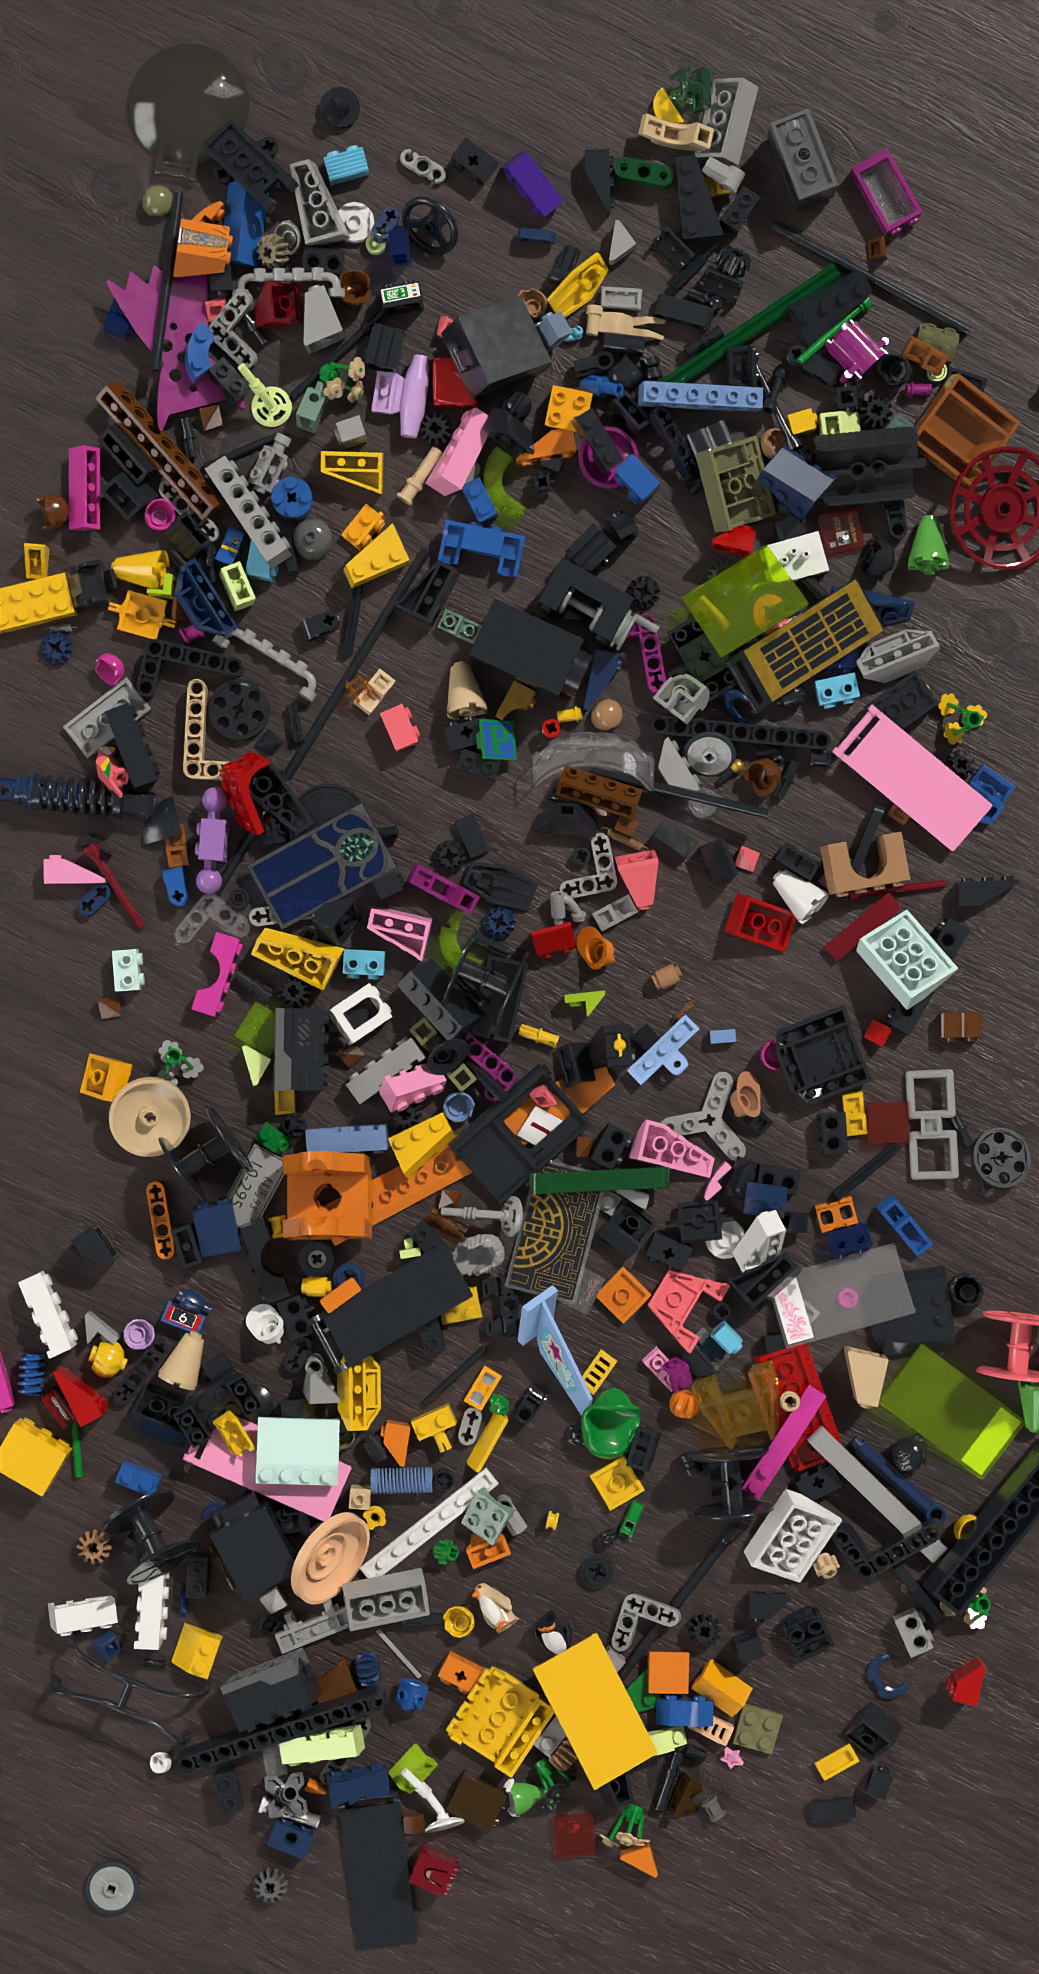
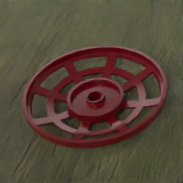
M1011 446L987 450L973 458L964 467L953 486L949 507L953 533L962 549L972 559L984 566L994 569L1011 570L1022 568L1039 559V548L1029 555L1024 547V544L1034 536L1039 527V486L1032 476L1022 470L1027 458L1039 466V455L1030 450ZM998 453H1015L1019 455L1014 466L999 465L991 467L989 459L990 455ZM981 460L984 472L974 479L969 489L960 486L967 471ZM1001 471L1011 472L1007 484H997L994 473ZM1019 476L1027 481L1031 487L1030 490L1023 493L1015 486ZM986 477L989 489L982 496L975 493L974 490ZM957 494L965 497L964 517L966 521L965 524L958 528L954 511ZM1033 497L1036 499L1035 516L1027 514V500ZM971 500L980 504V515L973 519L970 518ZM1003 502L1007 505V511L1004 514L999 509ZM1024 521L1032 524L1029 531L1020 539L1016 529ZM984 523L990 529L988 539L982 538L974 527ZM970 531L975 540L985 546L984 557L981 558L972 552L963 542L961 535ZM998 532L1008 533L1012 543L1006 545L995 544ZM1016 549L1022 559L1011 563L991 562L993 550L1009 551Z

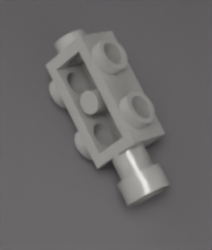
M280 433L276 434L273 447L264 445L247 481L254 485L253 489L262 494L265 491L272 492L275 485L279 482L278 477L280 473L287 467L286 460L288 456L283 453L285 448L289 447L291 439Z

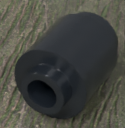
M371 1432L362 1438L364 1442L361 1445L371 1461L374 1460L377 1464L389 1456L388 1449L378 1433L374 1435Z

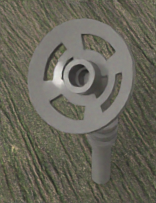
M510 1196L504 1202L501 1211L477 1210L476 1207H464V1209L442 1207L441 1215L458 1216L474 1220L476 1218L500 1219L503 1233L508 1237H513L521 1227L523 1208L518 1197Z

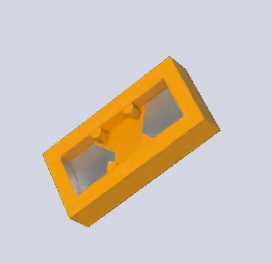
M484 1365L464 1401L481 1411L502 1375Z

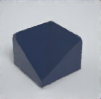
M110 1631L104 1632L92 1642L98 1656L105 1662H108L123 1650L116 1636Z

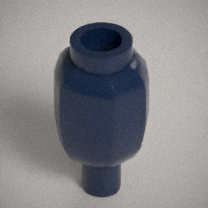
M181 1289L176 1298L182 1307L193 1312L204 1311L210 1314L213 1308L206 1304L203 1296L190 1289Z

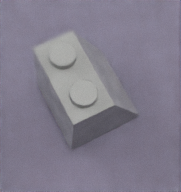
M324 285L312 286L305 293L304 345L308 354L345 339L343 329Z

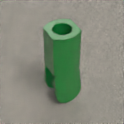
M635 1500L632 1501L618 1534L621 1535L623 1533L631 1539L645 1508L644 1504ZM627 1521L633 1523L632 1528L625 1526Z

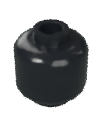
M800 684L776 701L779 707L783 706L786 710H792L804 704V698L807 695L804 687Z

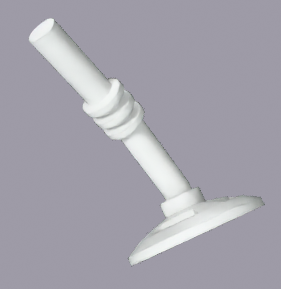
M407 1768L402 1770L401 1775L416 1788L415 1791L428 1800L438 1814L436 1816L437 1821L425 1829L426 1833L445 1830L465 1822L462 1818L449 1817L448 1813H446L431 1792L432 1789L425 1782H421Z

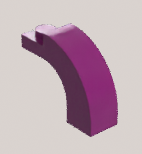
M415 863L406 880L470 915L480 896Z

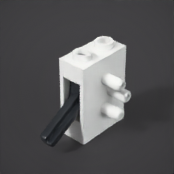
M818 531L763 546V552H760L762 564L767 565L768 572H765L768 583L773 582L786 585L800 581L818 600H822L827 596L828 591L813 578L829 571Z

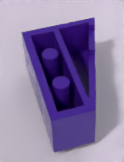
M518 152L500 168L508 180L518 189L517 191L520 196L531 204L530 208L536 216L546 217L563 202L562 198L527 152Z

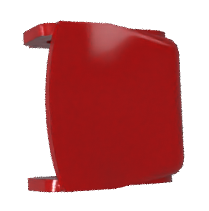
M452 358L433 359L434 407L478 408V401L471 399Z

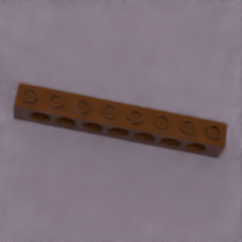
M120 381L113 382L104 387L95 398L201 520L215 515L226 501L163 430H159L155 420Z

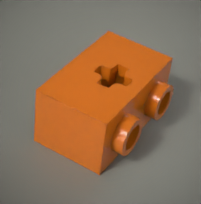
M449 1650L438 1672V1677H440L443 1683L447 1685L452 1683L459 1687V1691L469 1695L474 1685L480 1684L478 1679L485 1668ZM464 1671V1676L457 1677L458 1673Z

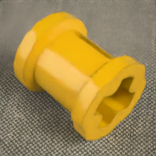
M286 1215L268 1218L273 1231L272 1238L283 1237V1220L286 1218Z

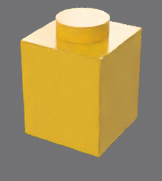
M811 408L789 414L786 418L793 436L796 437L814 432L817 428L816 425H819L817 415L812 413Z

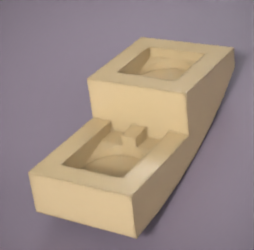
M379 669L368 682L365 689L355 699L354 704L370 716L396 681Z

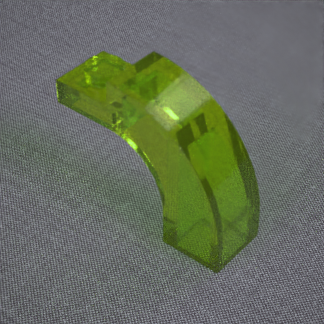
M496 446L485 465V489L494 507L499 512L506 506L508 513L514 517L518 515L522 518L526 508L510 497L502 486L503 475L512 464L513 458Z
M457 909L455 913H450L447 924L451 925L450 928L442 926L440 932L442 953L454 970L463 954L457 942V933L464 912ZM471 956L467 957V959H470L476 963H482V960Z

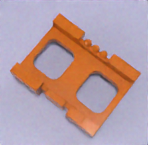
M851 1196L841 1198L838 1202L835 1201L829 1204L825 1202L814 1205L822 1233L832 1231L834 1228H841V1226L845 1227V1225L850 1226L858 1223ZM850 1205L853 1216L842 1219L840 1207ZM830 1210L833 1222L824 1225L822 1224L820 1213Z

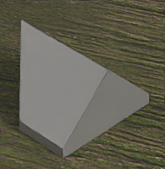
M310 1367L307 1369L302 1392L309 1404L338 1403L341 1400L338 1394Z

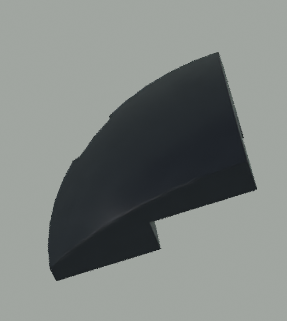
M174 796L159 802L155 806V814L150 815L148 820L145 821L143 828L144 845L183 835Z

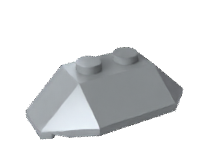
M905 629L868 644L856 663L864 679L887 683L923 668L940 646L932 631L924 632Z

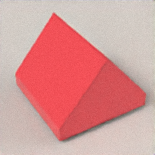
M543 1082L529 1094L540 1108L557 1104L554 1095Z

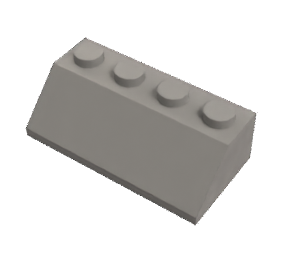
M745 78L713 79L702 124L713 128L714 132L710 149L695 151L694 155H696L697 159L707 161L709 157H712L727 166L739 165L758 86Z
M421 1568L342 1584L350 1631L430 1615L425 1579Z

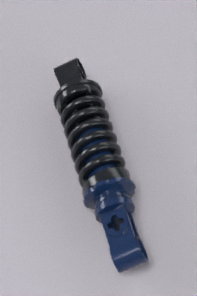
M32 772L30 778H24L19 775L17 779L0 777V799L15 800L16 804L28 803V809L32 811L45 810L47 807L52 812L59 809L61 813H65L69 809L72 814H76L80 810L83 815H87L91 811L93 816H98L102 813L104 817L113 815L118 820H122L124 812L142 815L155 814L156 793L130 791L126 789V784L118 787L123 795L120 798L113 790L110 791L109 788L107 790V786L102 781L100 789H96L95 779L90 781L89 788H87L84 778L79 780V784H75L74 777H70L68 783H65L64 777L59 776L57 782H55L52 775H48L45 780L46 777L36 772ZM3 785H6L5 787L9 789L7 792H5L4 788H1Z

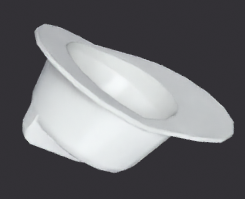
M260 1304L253 1307L246 1317L248 1329L259 1341L266 1344L275 1342L280 1344V1338L284 1334L281 1316L268 1304Z

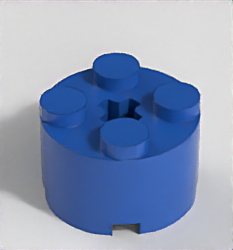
M287 477L275 485L271 499L280 517L288 521H299L310 514L313 509L314 499L311 489L306 482L296 477ZM296 496L297 501L295 503L293 501L290 502L289 497Z

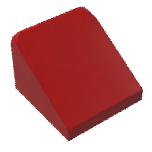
M872 1019L863 1037L883 1047L892 1028Z

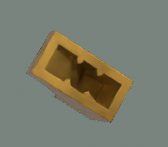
M514 680L495 718L504 720L507 715L516 710L527 711L528 708L532 709L537 701V698L534 697L536 692Z

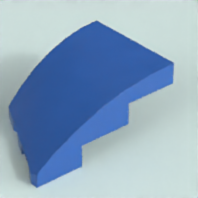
M983 763L968 782L969 786L992 804V807L980 822L992 824L1004 809V802L1016 788V785Z

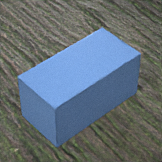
M735 1029L709 1031L711 1044L736 1042Z

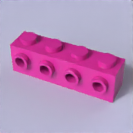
M84 445L69 448V530L86 532L100 529V448Z

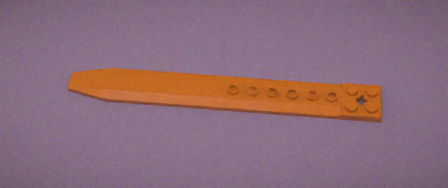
M606 1067L594 1070L596 1080L593 1082H582L567 1088L563 1078L555 1083L582 1113H585L615 1086ZM547 1086L554 1095L557 1104L555 1106L542 1107L541 1109L563 1121L569 1116L570 1111ZM531 1096L504 1120L505 1124L524 1145L529 1143V1141L519 1137L517 1134L535 1106L539 1107ZM445 1145L437 1154L435 1153L427 1160L423 1167L421 1166L412 1174L413 1176L409 1180L404 1175L400 1165L373 1179L372 1226L471 1174L472 1171L456 1156L448 1145ZM342 1196L323 1207L328 1209V1212L332 1211L339 1204ZM333 1239L332 1242L336 1246L347 1239Z

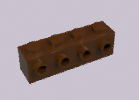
M565 765L556 795L633 820L641 798L642 789Z

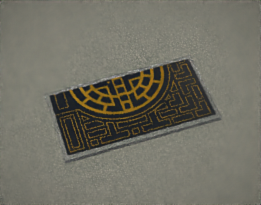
M550 1160L537 1173L591 1170ZM529 1189L522 1224L518 1232L505 1287L539 1295L553 1285L558 1290L557 1300L576 1305L605 1191L530 1194Z

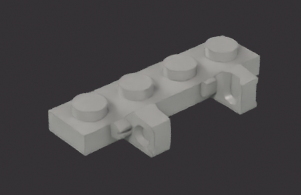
M332 1599L323 1602L325 1610L322 1611V1615L302 1622V1620L297 1621L293 1610L285 1612L284 1617L287 1624L283 1625L285 1630L275 1633V1638L282 1654L349 1628L345 1606L340 1607L338 1603L334 1604Z

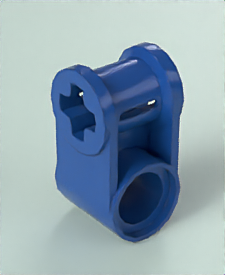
M183 866L162 871L170 902L177 906H185L189 902L190 895ZM178 892L184 895V897H181L180 902L175 899L178 896Z

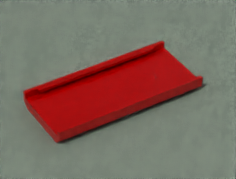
M806 1340L769 1354H763L758 1357L754 1356L778 1429L781 1428L791 1413L785 1411L780 1405V1398L785 1391L795 1392L801 1398L808 1385H811L824 1394ZM791 1351V1354L781 1355V1354H784V1353H786V1352ZM790 1396V1397H788V1399H785V1400H786V1401H789V1400H791L792 1397ZM826 1398L788 1455L794 1472L827 1462L807 1441L820 1425L842 1445Z

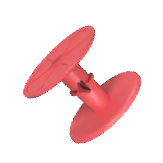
M983 1311L982 1314L987 1318L1012 1323L1010 1343H1007L1009 1347L1007 1367L980 1366L976 1369V1372L1010 1380L1039 1382V1371L1028 1370L1029 1353L1033 1349V1346L1030 1345L1032 1325L1039 1326V1315L1007 1311Z

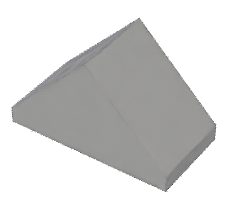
M615 220L608 265H614L636 249L635 241L620 220Z

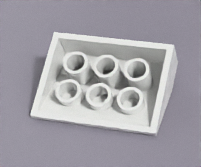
M785 1489L774 1505V1510L768 1514L744 1550V1553L752 1567L800 1583L842 1519L802 1494Z

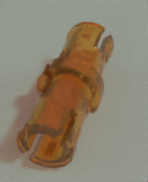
M434 1207L431 1212L438 1215V1217L430 1213L427 1218L441 1225L443 1230L446 1231L447 1229L462 1239L464 1234L458 1231V1229L466 1233L468 1228L453 1220L454 1217L441 1215V1211Z

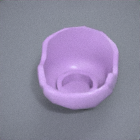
M143 1319L132 1320L126 1325L123 1332L124 1341L135 1350H144L151 1345L155 1338L153 1326Z

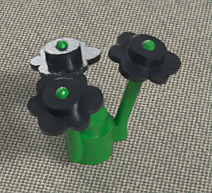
M546 1757L536 1763L534 1767L537 1770L536 1773L541 1780L544 1790L547 1791L545 1797L549 1800V1804L544 1805L542 1809L547 1807L550 1811L552 1809L556 1810L560 1806L558 1802L564 1800L563 1798L555 1801L553 1799L563 1794L566 1785L569 1787L575 1783L577 1777L574 1775L577 1770L573 1771L569 1776L565 1771L563 1772L555 1768L549 1762V1758ZM554 1768L566 1779L563 1784L554 1785L550 1778L555 1773Z

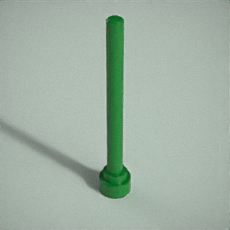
M866 297L800 355L797 361L800 364H804L828 339L830 340L841 330L840 327L844 323L849 322L859 313L867 312L873 306L871 299Z

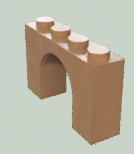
M902 832L875 837L879 866L876 873L869 879L859 876L852 869L846 842L821 846L820 851L828 894H836V897L849 895L848 891L854 890L855 894L867 892L869 887H873L875 891L885 889V884H891L892 887L904 885L903 881L910 880Z

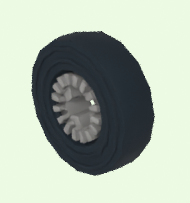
M312 1241L302 1248L299 1255V1263L306 1274L321 1277L327 1275L332 1270L335 1264V1253L329 1244L323 1241ZM321 1254L322 1263H313L314 1258L312 1255Z

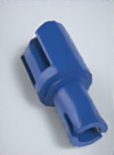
M590 375L583 379L579 385L581 391L593 393L594 396L606 397L608 394L619 397L623 393V385L621 383L610 382L607 377Z

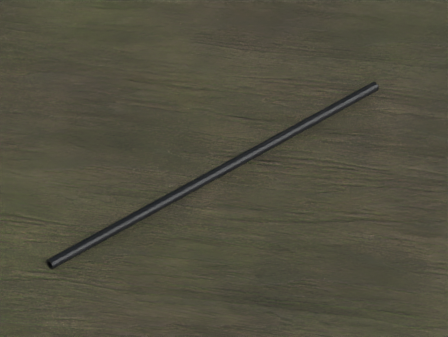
M421 548L284 772L290 781L395 612L396 608L393 604L406 594L430 555L428 550ZM261 808L258 813L260 821H265L266 816L270 815V812H267L264 808ZM247 831L221 873L222 885L217 892L213 893L214 895L220 896L256 838V834Z

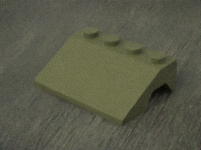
M757 435L695 453L715 532L731 531L732 528L776 515L771 491L765 488L757 479L765 468Z

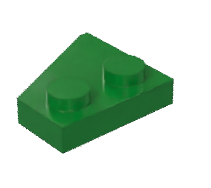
M648 1667L626 1688L638 1713L656 1707V1699H660L657 1693H647Z

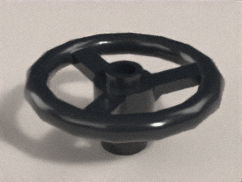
M417 196L406 203L402 210V224L409 239L419 248L433 255H443L452 251L458 242L459 231L456 220L449 209L430 197ZM417 205H428L431 207V211L423 219H410V212L413 207ZM447 223L450 228V240L448 242L441 231ZM412 228H423L428 234L434 235L440 247L424 243Z

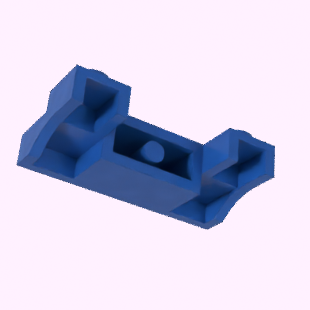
M450 520L445 521L438 560L449 565L458 566L461 551L499 558L497 575L517 579L525 536L503 532L502 528L491 526L490 529L482 527L483 524L471 522L469 525Z

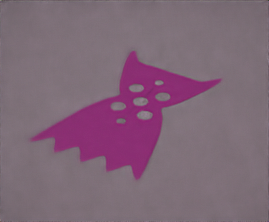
M155 265L153 266L148 284L143 282L132 271L129 273L125 290L115 283L106 280L111 293L133 329L151 351H153L163 272ZM207 274L173 277L164 340L171 341L173 347L171 351H163L162 354L164 365L160 373L157 403V420L160 431L163 430L170 414L226 400L206 376L192 383L187 374L185 364L180 363L177 359L179 352L186 351L187 343L185 342V336L193 333L202 322L208 327L205 302L208 301ZM171 323L177 324L176 330L170 329ZM209 358V361L213 366L215 362ZM173 369H177L182 373V378L178 382L172 381L169 377V373ZM190 385H196L197 390L191 392L189 389ZM243 399L236 403L238 406L246 409Z

